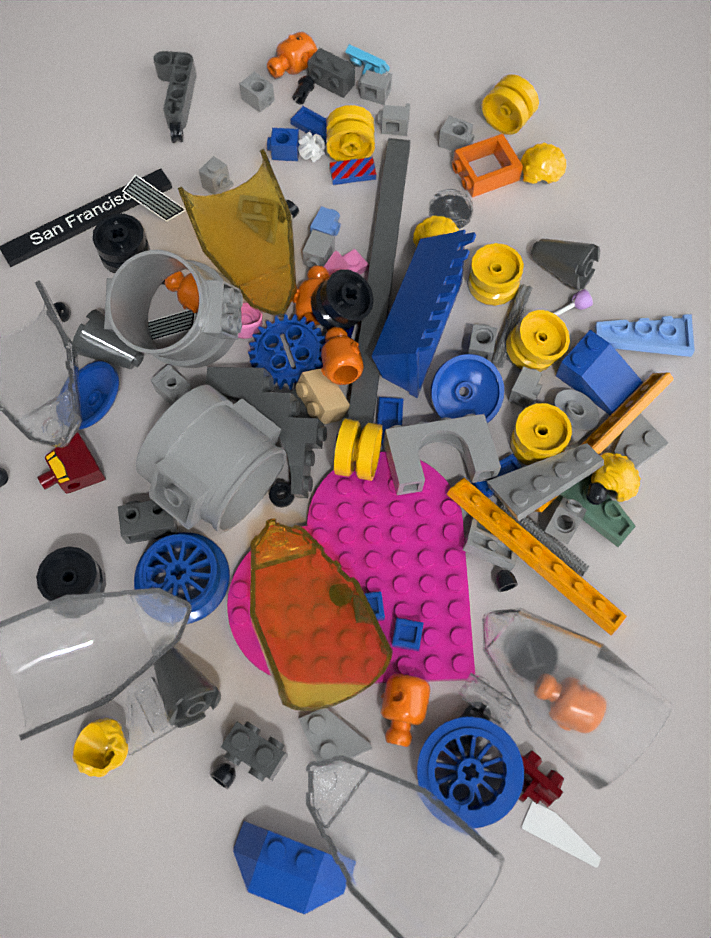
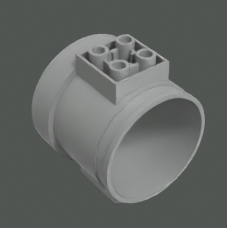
M164 250L144 251L124 262L113 278H107L104 329L115 332L132 349L151 354L162 362L183 368H200L222 358L230 350L235 340H238V333L242 329L241 307L243 305V295L241 289L233 286L224 275L203 263L185 260L174 253ZM188 269L196 281L199 292L197 317L189 332L180 341L169 347L159 349L155 345L148 327L150 301L158 286L166 278L178 271Z
M201 385L180 397L155 423L139 450L136 470L138 474L151 484L149 498L185 528L190 530L203 519L205 522L210 523L217 532L224 533L240 523L263 499L283 468L286 452L281 447L276 446L281 429L273 421L257 411L254 406L243 399H240L233 405L229 399L212 386Z

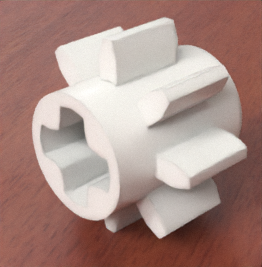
M308 132L298 140L300 144L298 151L303 159L309 160L311 158L312 162H315L325 154L323 151L325 149V142L320 135L315 134L312 136L311 132Z

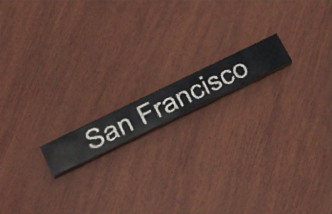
M161 168L141 177L162 193L173 188L170 180ZM125 185L0 245V250L11 268L96 226L103 218L113 214H121L140 203L122 191L126 187Z

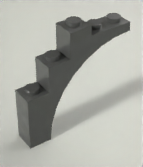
M207 367L205 385L212 386L229 400L236 402L240 399L245 400L281 429L279 437L287 453L291 472V494L297 498L308 499V494L312 491L313 479L310 476L311 466H314L315 453L312 450L322 449L323 442L327 439L326 426L318 418H296L300 414L298 399L291 393L270 392L274 388V379L265 368Z

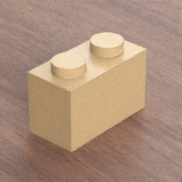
M321 369L302 372L295 389L298 397L302 399L309 416L318 418L324 425L341 421L350 404L339 386L324 376Z

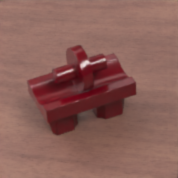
M531 750L525 756L521 755L524 766V783L519 800L523 803L529 797L536 804L541 801L545 806L549 807L562 795L561 786L564 777L552 769L546 776L537 768L542 763L541 757Z

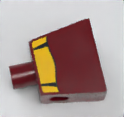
M79 432L72 435L45 456L50 470L37 476L44 490L58 483L66 494L106 480Z

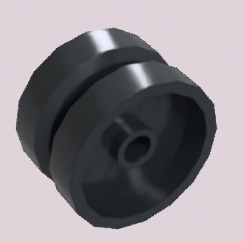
M127 214L107 216L97 223L93 230L92 240L103 266L112 273H116L120 266L132 256L150 250L144 229L140 221L134 216Z
M338 270L331 274L312 293V312L324 328L329 330L333 327H340L346 331L367 317L373 309L374 298L372 289L359 273L351 270Z
M63 547L48 554L39 565L36 575L37 588L42 596L65 613L77 614L88 611L97 605L104 595L106 587L105 573L100 565L89 553L77 547Z

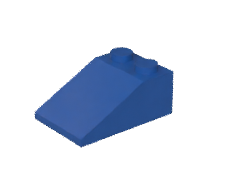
M589 330L564 358L556 374L557 378L574 390L585 394L596 406L609 415L643 383L615 348L592 330Z

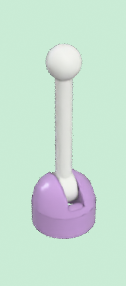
M582 289L574 294L571 304L553 314L558 316L573 307L579 310L587 309L593 305L591 295L586 289Z

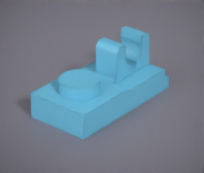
M350 44L345 51L350 57L351 63L358 67H361V65L365 66L363 75L366 70L385 74L390 69L384 60Z

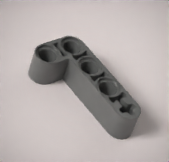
M157 52L153 57L157 76L161 81L169 82L164 103L167 126L170 129L171 122L175 125L181 122L183 129H185L196 81L193 57L186 52Z

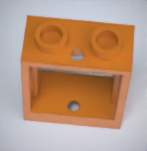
M503 133L455 150L454 160L452 161L453 171L456 174L458 173L463 188L468 190L472 198L519 181L523 168L522 163ZM494 154L502 168L477 177L469 162Z

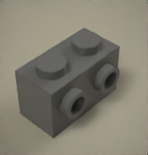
M319 48L308 60V74L315 84L342 98L354 87L355 65L322 48Z
M152 499L145 502L129 501L123 506H118L120 534L126 544L179 534L177 520Z
M248 721L244 725L236 722L221 745V748L227 751L224 757L239 766L241 761L251 767L248 773L262 782L265 777L273 781L288 757L282 751L285 745L271 736L268 741L258 735L261 730Z

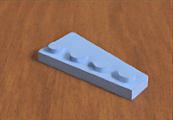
M692 314L683 315L682 318L675 319L672 316H663L661 320L651 321L649 318H639L637 322H628V320L596 322L594 333L608 341L615 349L692 357L695 351Z

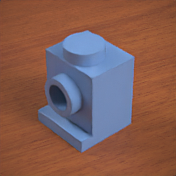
M321 206L310 226V234L312 230L337 236L341 223L338 222L340 214L334 209H327Z

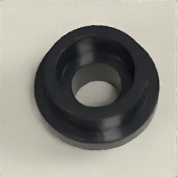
M285 482L276 483L269 491V499L276 507H287L295 498L291 494V485ZM280 493H285L287 495L284 499H279L277 497Z

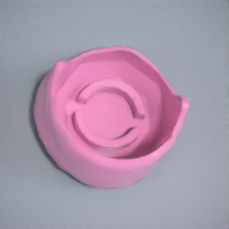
M246 302L241 307L242 329L238 333V338L249 339L253 337V334H258V327H262L263 314L254 304Z

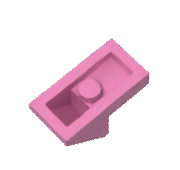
M353 249L344 256L336 250L324 267L328 270L329 276L338 270H351L361 275L369 269V264L356 249Z

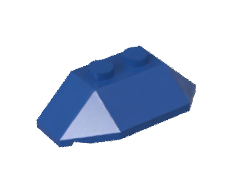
M246 821L243 822L233 848L247 892L304 915L344 894L354 864Z

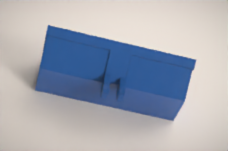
M464 229L420 239L373 351L372 358L382 378L408 391L410 395L417 399L461 288L464 260L468 258L470 253L468 249H465V246L474 242L476 238L475 232L466 234Z

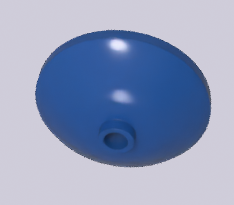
M463 354L447 360L437 370L431 384L432 404L441 419L461 418L467 414H484L487 423H489L499 412L504 399V383L500 372L493 363L478 355ZM462 387L466 388L464 396H461L459 392Z
M102 361L93 362L84 366L69 380L61 394L58 405L59 418L64 425L74 430L85 429L99 422L110 411L119 390V377L113 366Z

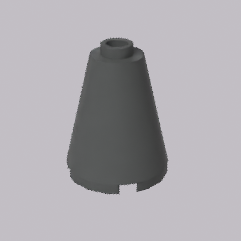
M542 238L539 242L536 241L534 243L531 254L533 255V260L574 289L580 290L587 286L596 269H593L592 266L594 261H599L600 247L591 243Z
M96 309L89 312L86 317L90 320L86 325L81 323L76 331L72 342V348H74L72 351L81 356L130 370L134 367L138 368L144 359L142 352L127 346L115 332L105 330V315Z
M165 647L156 653L153 666L167 719L171 726L173 724H176L178 728L190 726L205 718L204 711L210 706L213 710L217 707L221 700V693L218 688L177 648Z

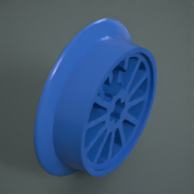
M180 532L179 534L160 538L143 553L136 566L134 575L136 597L142 608L160 622L172 625H186L197 622L210 615L224 599L230 580L229 565L219 546L205 536L191 532ZM181 548L179 559L176 560L173 551L174 549ZM187 549H195L185 560ZM167 552L171 556V563L162 558ZM200 554L207 557V559L192 564ZM159 561L163 565H155V563ZM206 566L211 567L209 574L194 572ZM180 571H183L185 574H182L181 579L178 580L176 577L179 576ZM166 573L163 583L158 584L154 582L156 575ZM194 579L209 581L207 586L202 588L194 582ZM190 586L200 592L194 599H191L187 589ZM173 588L171 602L162 601L170 589ZM179 590L184 591L187 600L185 603L177 604ZM154 591L159 592L157 595L153 594Z
M461 717L442 724L427 738L419 755L417 778L423 798L436 815L455 826L481 828L498 822L513 809L523 788L524 766L517 745L504 729L486 719ZM463 735H471L469 754L467 756L460 741V737ZM479 736L487 740V743L477 756L474 757L476 738ZM455 739L461 758L456 757L445 747L449 741ZM491 746L497 749L499 753L497 757L480 762ZM443 750L456 761V764L437 762L440 751ZM502 761L503 773L484 770V767ZM473 763V768L477 771L475 776L469 775L468 778H465L466 774L462 770L463 767H469ZM436 767L455 770L452 774L435 779ZM489 776L502 779L498 790L492 788L483 780V777ZM450 781L447 787V794L444 795L439 789V785ZM479 783L493 793V796L486 802H483L477 787ZM457 784H465L469 789L468 796L462 800H458L453 796V789ZM474 794H476L478 805L468 806L473 801Z

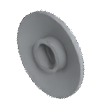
M565 389L555 396L554 406L567 415L572 428L580 431H589L599 423V411L594 402L585 394L576 390Z

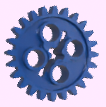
M285 314L283 320L280 321L275 316V323L272 324L267 320V328L259 326L260 335H252L255 342L249 343L252 351L248 352L250 359H252L250 360L252 368H265L272 375L274 385L277 382L281 390L284 384H288L289 389L292 390L293 383L298 382L302 372L323 367L321 350L326 343L325 336H321L320 328L315 329L313 321L307 324L306 317L298 321L295 314L292 320H289L287 314ZM282 334L286 337L296 369L291 368L280 337ZM297 335L301 336L299 339L296 340L291 339L292 337ZM273 343H277V344H278V345L275 346V347H272V348L269 347V345H271V344H273ZM301 356H308L305 360H298ZM278 364H285L282 368H275Z

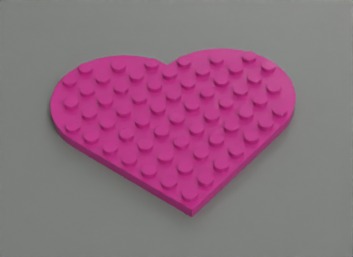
M380 452L377 470L372 481L359 479L356 475V470H354L350 477L336 475L333 470L321 482L312 498L307 526L293 527L277 532L251 549L239 564L231 581L227 611L229 625L237 645L244 656L257 669L278 681L304 686L386 683L393 674L410 675L424 679L427 682L471 681L476 679L466 551L462 550L465 541L461 507L447 495L451 486L438 471L420 460L425 477L422 491L397 495L386 452ZM341 582L348 583L353 587L354 595L381 591L385 620L358 623L355 597L348 604L336 605L330 596L332 586ZM396 618L424 623L419 652L392 647Z

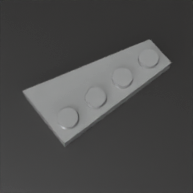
M586 443L487 481V484L511 514L520 521L604 466V459Z

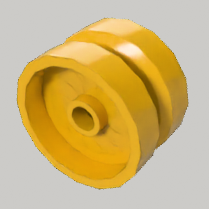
M513 74L503 76L483 99V115L495 130L508 135L516 134L537 111L539 105L538 94L534 87L521 76Z
M345 105L336 108L329 114L326 119L327 152L330 157L336 161L371 157L375 150L374 118L371 113L363 107Z
M498 243L488 244L477 250L472 258L468 279L470 293L476 300L487 305L496 306L505 304L514 298L518 292L524 268L520 254L515 249Z
M536 310L530 312L508 334L506 340L507 353L511 361L520 369L524 366L529 369H536L539 372L544 371L568 350L570 343L569 331L565 323L557 315L549 311Z
M536 403L526 407L519 414L510 437L511 449L515 457L528 466L564 452L572 435L571 422L567 415L556 406L547 403Z
M343 420L334 456V473L336 475L350 477L354 470H356V475L359 479L373 480L381 451L383 432L381 424L368 422L363 430H361L359 421Z

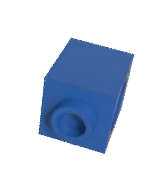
M272 128V135L267 138V150L271 151L272 160L298 162L299 129Z

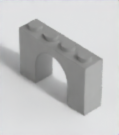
M467 414L461 418H442L439 421L428 423L421 421L414 425L403 427L395 425L385 429L383 443L397 495L422 491L425 477L418 452L430 443H447L458 449L464 457L471 483L497 478L501 469L484 414Z

